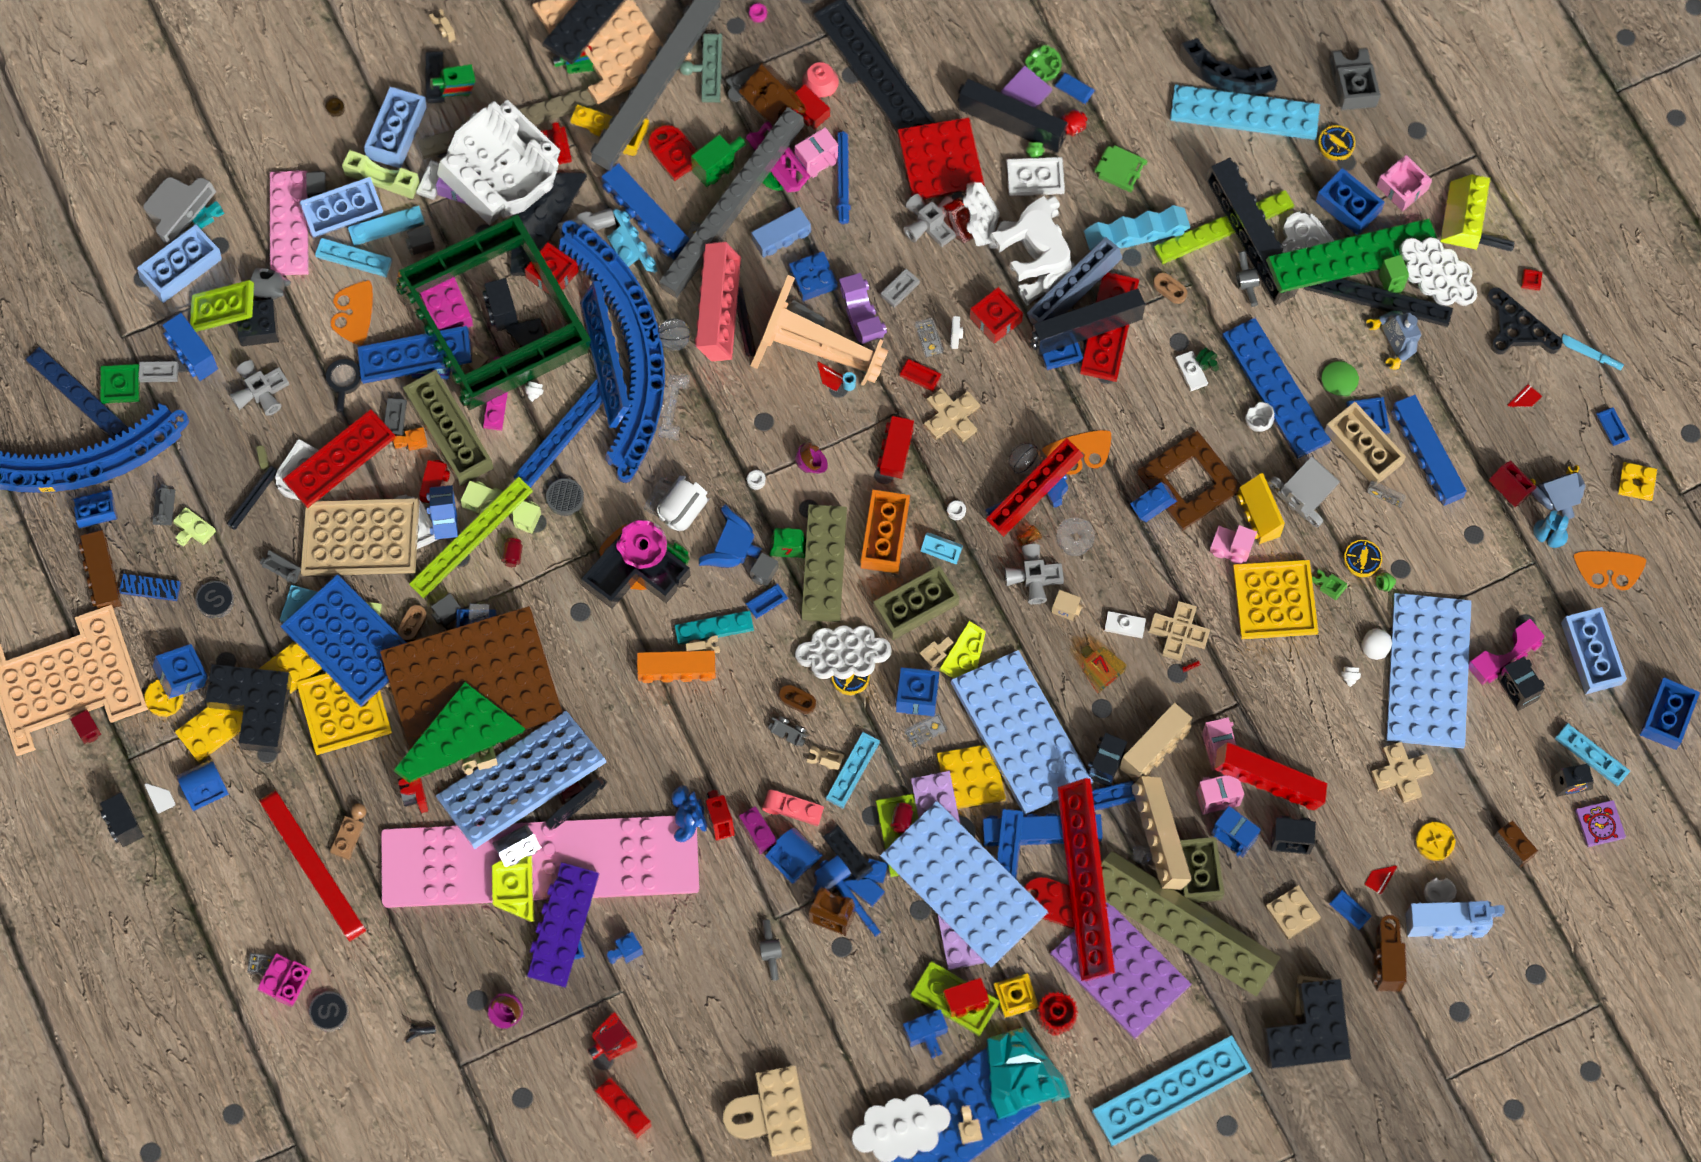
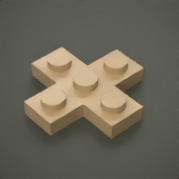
M942 388L927 399V403L937 414L924 423V427L936 440L950 429L962 443L977 432V428L967 416L977 410L980 404L968 391L954 402Z
M1178 601L1174 618L1157 613L1154 614L1149 633L1167 638L1162 656L1181 661L1186 644L1205 649L1210 629L1192 624L1197 606Z
M1402 742L1383 747L1382 750L1388 766L1371 772L1377 790L1396 785L1403 803L1421 798L1422 793L1416 779L1433 774L1434 772L1427 754L1408 759Z

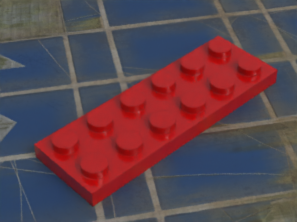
M1108 272L1101 279L1096 303L1137 289L1140 279ZM1129 325L1088 338L1080 374L1117 382Z
M370 409L282 480L308 509L392 442L396 436Z

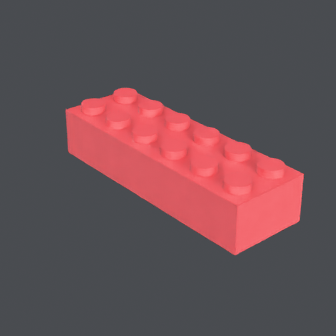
M727 242L706 244L705 251L703 252L704 267L701 271V299L698 304L699 319L697 320L698 332L695 338V345L711 362L732 360L741 257Z

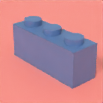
M798 207L751 232L752 241L762 257L771 256L778 249L790 246L793 241L807 237L811 232V224L801 208Z

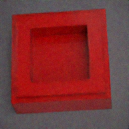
M1524 269L1521 288L1540 291L1542 271Z

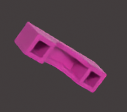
M1531 619L1520 625L1513 632L1514 648L1511 652L1504 655H1494L1484 651L1469 663L1468 669L1481 685L1486 682L1490 684L1498 677L1497 674L1506 665L1524 656L1526 658L1528 656L1527 652L1530 650L1536 651L1543 645L1542 640L1545 636Z

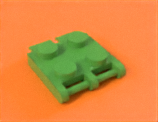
M1107 146L1102 155V160L1099 161L1094 172L1099 175V179L1132 192L1136 179H1139L1141 176L1140 172L1148 161L1117 146H1114V148Z

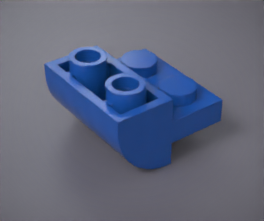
M112 490L74 499L75 517L79 528L118 519Z
M213 759L176 775L192 811L229 795Z
M792 828L784 833L776 841V845L765 855L792 884L822 857V854L796 828Z

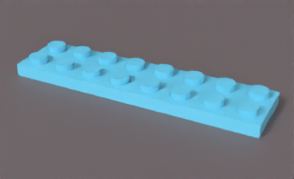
M1175 85L1170 121L1316 140L1320 104Z
M1230 1036L1092 1110V1113L1111 1147L1245 1076L1252 1069L1233 1036Z

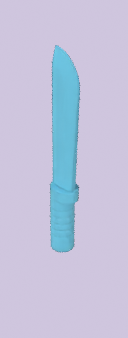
M1563 334L1562 340L1566 347L1591 357L1602 364L1606 363L1620 371L1622 370L1623 363Z

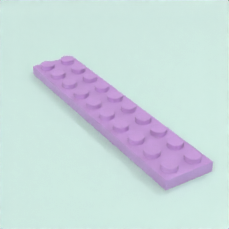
M950 771L911 779L919 818L938 801L960 823ZM938 915L948 970L985 963Z

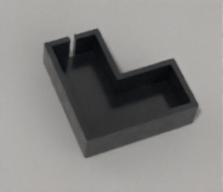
M621 533L581 579L582 586L613 609L636 581L667 604L677 592V587L680 588L691 574L690 567L667 550L663 559L657 565L650 568L638 569L625 563L616 547L617 541L621 538ZM645 539L640 541V547L643 550L648 547V542Z
M212 664L209 677L211 685H208L206 695L208 707L243 711L239 745L242 750L281 753L292 682L290 673Z
M1341 979L1297 984L1302 1024L1263 1028L1268 1069L1351 1059Z

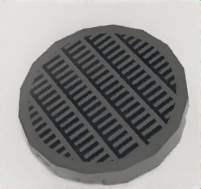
M559 479L549 486L546 492V501L549 508L555 514L570 516L581 509L584 503V492L576 481Z

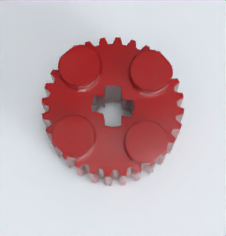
M1049 992L1039 1003L1037 1021H1039V1025L1041 1024V1028H1044V1031H1048V1034L1050 1033L1053 1036L1062 1035V1033L1066 1034L1075 1025L1078 1011L1076 1001H1074V998H1070L1071 995H1063V992L1060 994L1059 992L1056 994ZM1054 1010H1055L1056 1012H1059V1011H1060V1012H1061V1015H1060V1016H1055V1015H1054Z

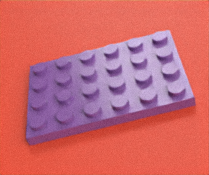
M1106 902L1115 967L1114 974L1090 981H1081L1075 930L1050 955L1135 1040L1191 986V983L1115 907Z

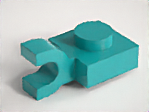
M215 201L208 208L204 206L192 222L202 229L214 222L213 216L220 217L225 213L220 204Z

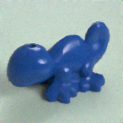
M686 785L677 787L673 791L671 799L673 805L678 808L675 815V823L681 828L675 832L674 839L678 842H686L694 835L698 826L702 831H707V823L704 817L705 809L701 799H696L694 791L690 793Z

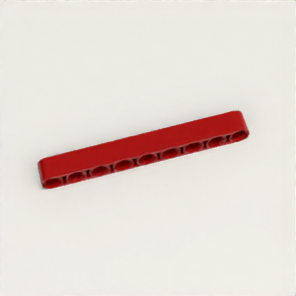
M274 790L259 799L261 806L347 940L350 942L365 933L366 930L277 791Z

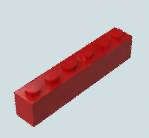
M1066 438L986 520L1004 537L1084 455Z
M1226 742L1217 749L1214 770L1221 772L1223 775L1234 777L1240 782L1251 784L1257 789L1268 791L1274 796L1283 797L1292 803L1305 806L1309 810L1315 811L1325 804L1328 783L1229 742Z

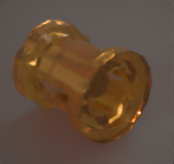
M1031 525L1029 530L1022 535H1018L1017 539L1023 547L1034 543L1037 539L1041 540L1042 535L1034 525Z

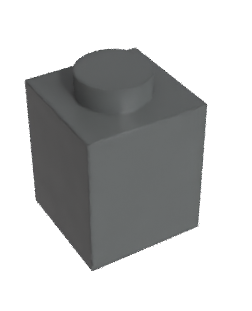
M313 171L306 173L308 199L327 192L325 172Z
M428 225L407 231L408 238L405 241L408 250L412 249L414 255L435 249Z
M761 553L750 571L752 581L758 585L768 586L779 568L778 561Z
M448 594L431 606L433 611L431 616L437 624L441 623L443 627H446L457 619V610L462 609L452 595Z

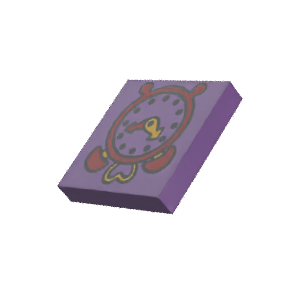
M1614 800L1576 809L1575 812L1587 848L1625 839L1626 835Z

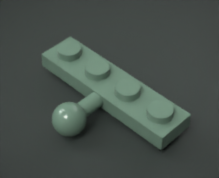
M704 34L703 65H693L689 61H684L679 68L680 72L686 76L693 72H703L702 102L721 101L722 34Z

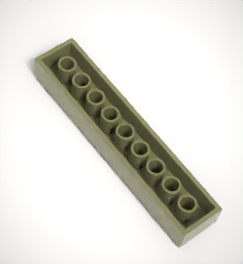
M1113 851L1108 854L1101 864L1106 902L1257 997L1279 962L1280 956L1175 890L1162 889L1159 880Z

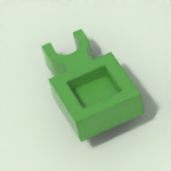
M1319 569L1317 570V575L1321 578L1317 579L1312 576L1314 584L1322 585L1320 591L1334 600H1337L1347 588L1346 582L1333 574L1326 577L1324 572Z

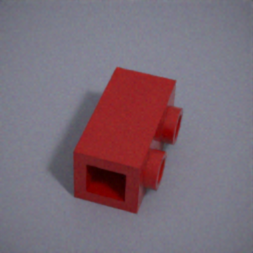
M428 460L419 492L421 502L430 503L426 496L427 493H430V488L444 486L445 482L449 481L450 471H448L447 464L443 461Z

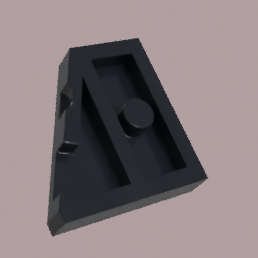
M540 318L505 326L506 332L516 340L520 347L545 336Z

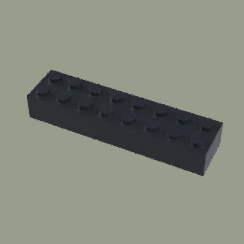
M1230 157L1211 166L1205 180L1256 269L1273 303L1276 306L1295 297L1299 289L1282 293L1278 291L1266 259L1269 256L1282 254L1283 246L1274 237V230L1271 225L1268 226L1263 210H1259L1256 204V197L1253 193L1249 192L1246 179L1242 178L1239 174L1237 163L1233 162Z

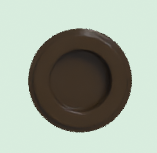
M339 98L330 99L326 103L327 113L332 117L341 116L345 111L344 102Z

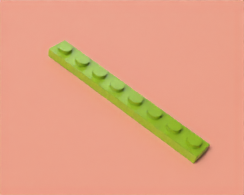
M1286 190L1256 203L1259 210H1263L1266 216L1265 220L1294 208V203ZM1226 216L1158 244L1154 246V251L1160 262L1165 264L1235 234Z
M518 477L409 585L424 599L533 490Z

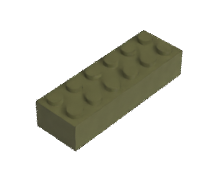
M437 370L403 387L405 397L460 486L493 469L490 456Z
M809 505L802 620L840 622L847 507Z

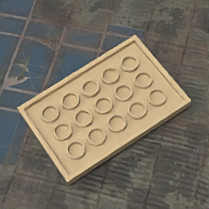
M419 499L316 501L305 510L302 576L415 573Z

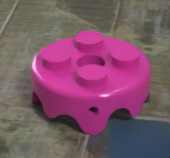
M637 520L623 528L621 538L617 541L616 547L625 563L638 569L650 568L657 565L665 556L667 539L664 531L654 522ZM642 539L648 542V547L645 550L640 547Z

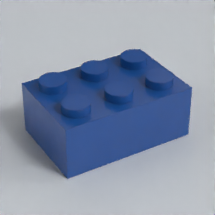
M1343 168L1318 192L1316 199L1317 204L1357 236L1382 212L1385 203Z
M182 313L162 325L165 331L163 335L166 338V343L171 350H175L182 364L185 363L186 369L192 378L196 376L200 382L218 370L213 354Z
M1663 677L1657 687L1640 736L1677 750L1682 743L1700 692Z

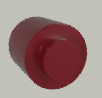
M506 539L501 560L505 563V566L514 568L521 563L523 545L520 539Z
M897 803L896 807H894L890 824L894 832L903 834L910 827L913 815L912 806L907 803Z

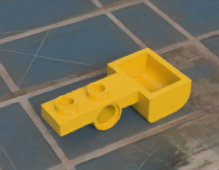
M577 105L572 115L571 123L587 128L592 134L600 137L602 131L609 128V122L613 116ZM645 118L623 151V154L629 156L637 154L648 128L649 119Z

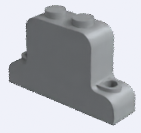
M170 177L165 179L151 197L147 199L144 204V210L150 219L158 224L156 232L163 243L169 245L182 234L216 191L210 181L204 178H199L192 185L188 186Z

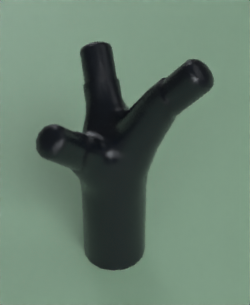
M412 1023V1028L409 1031L414 1033L405 1041L409 1043L418 1036L436 1034L435 1026L420 1027Z

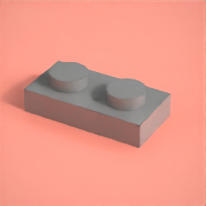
M905 269L881 293V297L895 308L920 283V280Z
M140 362L139 381L178 382L179 364L178 362Z

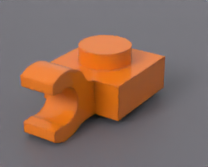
M423 427L405 431V436H396L393 440L395 449L408 446L409 451L428 447Z

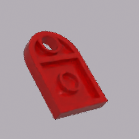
M661 126L654 130L649 138L650 151L675 182L692 170L691 156L697 150L683 132L674 126ZM659 134H665L667 135V138L665 140H659L657 136Z
M1040 877L1031 880L1025 886L1027 891H1037L1038 897L1036 900L1048 911L1042 919L1070 929L1074 928L1069 885Z

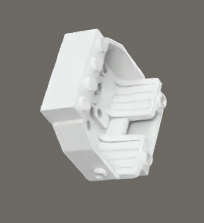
M508 100L501 106L493 101L479 113L475 112L469 121L456 131L449 146L447 156L440 161L437 175L490 225L500 216L506 217L524 212L541 196L551 190L559 165L557 159L560 149Z

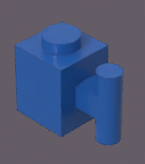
M633 931L616 940L617 949L608 951L607 957L609 963L614 964L621 957L625 963H628L641 956L643 950Z

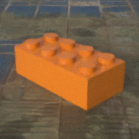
M872 490L861 557L862 569L899 574L910 495Z

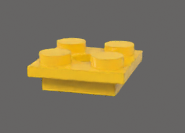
M1623 462L1618 494L1652 501L1657 469ZM1638 479L1641 481L1642 485L1636 486L1633 484L1632 480Z
M1028 973L994 983L1005 1018L1038 1008L1039 1005ZM1018 990L1022 993V997L1018 1000L1013 999L1011 992Z

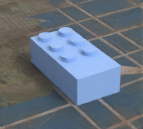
M393 87L389 88L364 146L365 155L370 160L397 168L402 167L426 111L425 97Z
M371 177L311 197L299 203L312 238L383 213Z
M194 225L137 267L140 279L164 303L221 261L222 258L219 248L197 225Z
M1603 607L1566 616L1561 624L1584 693L1589 694L1622 685L1627 678Z
M1469 902L1414 903L1410 905L1405 914L1407 937L1433 936L1434 939H1442L1445 936L1463 938L1465 935H1472L1473 938L1484 937L1493 926V918L1491 916L1490 922L1470 923Z

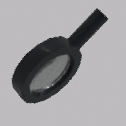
M340 359L333 362L326 372L328 386L335 393H338L337 412L344 411L345 395L356 391L361 384L358 364L348 359Z

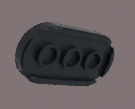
M601 776L554 813L545 826L551 831L559 827L596 796L599 789L601 790L606 786L607 781Z

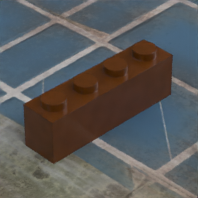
M100 530L81 535L79 549L86 559L83 560L85 572H89L90 577L87 578L89 589H93L94 595H91L93 606H97L98 609L111 604L113 608L122 606L104 531Z

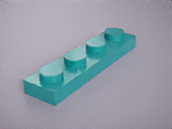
M745 611L675 625L678 645H683L693 640H708L712 636L720 638L754 631L751 612Z

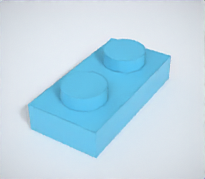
M927 532L920 552L957 564L963 545Z

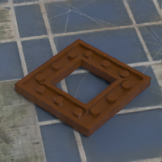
M1198 430L1137 470V475L1149 490L1161 482L1169 487L1177 502L1165 510L1181 531L1237 495L1239 487L1242 486ZM1194 458L1215 485L1186 504L1165 476Z

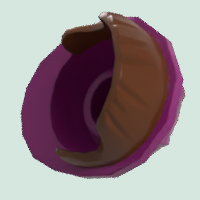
M808 442L798 447L795 461L798 468L804 473L821 474L828 469L827 459L818 446L811 445L812 442Z
M500 993L490 1003L488 1009L489 1019L499 1028L506 1029L512 1027L522 1018L524 1012L523 1005L517 996L509 993Z

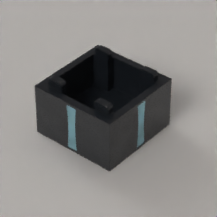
M1525 656L1506 665L1498 677L1499 682L1518 711L1538 701L1545 689V683L1542 679L1539 680L1531 667V661L1529 659L1526 660Z
M1105 733L1104 737H1099L1101 744L1098 743V752L1094 761H1089L1088 766L1091 769L1088 768L1087 772L1093 781L1108 787L1113 782L1124 755L1127 741Z

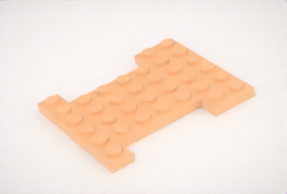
M541 0L532 4V9L550 34L578 0ZM626 0L590 43L593 52L590 51L589 47L585 49V53L593 63L594 70L602 80L588 87V92L598 105L637 86L638 78L642 73H646V67L650 60L654 61L656 58L655 55L658 48L664 46L633 0ZM690 53L684 61H688L691 59Z
M112 604L75 617L80 632L78 636L10 660H6L0 644V708L17 756L36 750L30 732L72 718L85 710L91 711L105 706L111 723L148 710Z

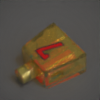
M1089 645L1080 651L1081 655L1086 659L1082 663V671L1098 694L1126 671V663L1103 646L1096 652Z

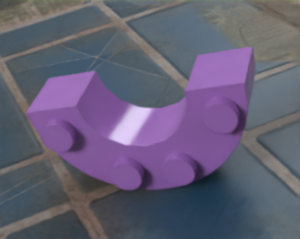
M861 273L839 279L843 299L845 298L847 305L845 307L859 343L863 344L883 338L884 334L887 333L884 322H880L878 316L875 317L874 305H870L867 290H869L867 280H863Z

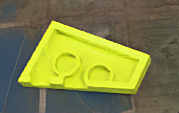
M969 621L939 670L954 679L977 669L986 631Z

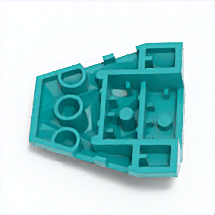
M1024 1027L987 1039L988 1064H990L991 1072L989 1083H991L992 1088L990 1101L998 1120L1015 1115L1020 1109L1049 1100L1051 1102L1059 1101L1071 1096L1063 1075Z

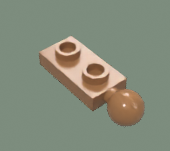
M358 803L352 806V818L345 816L330 851L331 854L350 860L364 827V823L359 821L367 812L363 804Z

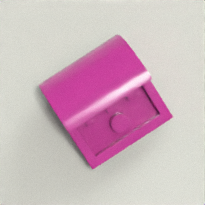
M276 954L257 990L282 1004L293 1006L312 969Z

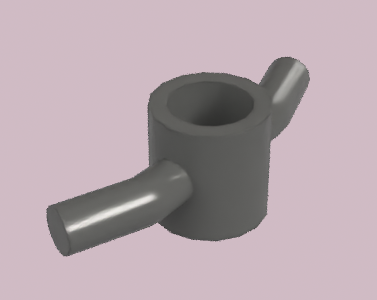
M1240 251L1238 253L1242 271L1236 272L1237 285L1240 290L1246 289L1251 306L1256 307L1258 301L1253 287L1259 286L1258 273L1255 268L1249 269L1246 251Z
M764 920L762 923L765 941H759L762 961L768 960L771 981L779 980L776 959L782 958L780 940L773 939L770 920Z

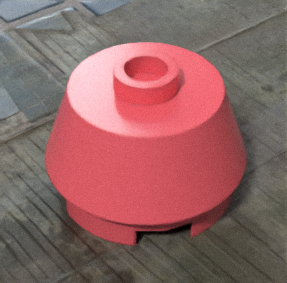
M819 62L813 64L804 73L802 83L809 87L819 98L830 97L838 87L839 78L830 65Z

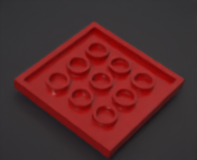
M969 117L899 129L897 131L911 196L919 194L922 199L951 195L958 191L967 192V184L972 182H981L985 187Z

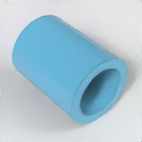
M847 372L843 376V388L847 391H852L856 387V376L851 372Z

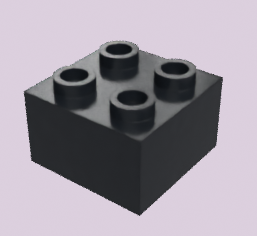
M503 278L484 283L485 291H482L491 326L495 325L498 332L505 330V326L517 324L516 310L507 279Z
M273 299L253 301L252 318L237 321L238 338L242 347L279 342L277 313Z
M122 792L100 802L102 807L99 810L100 814L106 822L109 833L115 843L120 842L122 847H125L144 837Z
M1290 816L1276 818L1272 827L1271 851L1310 855L1315 845L1316 821H1311L1310 818L1291 819Z

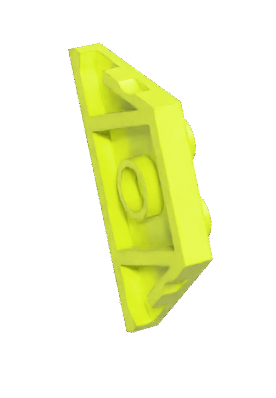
M525 856L519 859L520 861L513 866L508 865L505 867L502 861L492 865L493 905L533 922L532 856Z

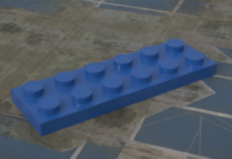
M462 326L440 331L458 364L472 363L469 328ZM427 334L358 347L360 375L363 384L446 367L442 361V354L434 348V340Z

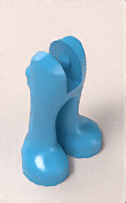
M1556 510L1551 511L1545 519L1537 521L1533 527L1534 536L1539 542H1544L1550 530H1554L1548 539V546L1552 548L1564 546L1568 540L1566 529L1569 518L1566 515L1564 517L1558 515Z

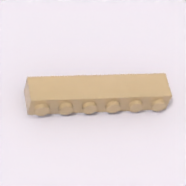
M1141 776L1132 785V791L1161 888L1182 890L1192 879L1161 777Z

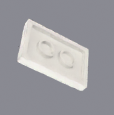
M1062 157L1007 159L1009 196L1064 194Z

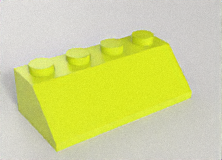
M1471 174L1450 182L1440 242L1477 249L1482 234L1490 178Z

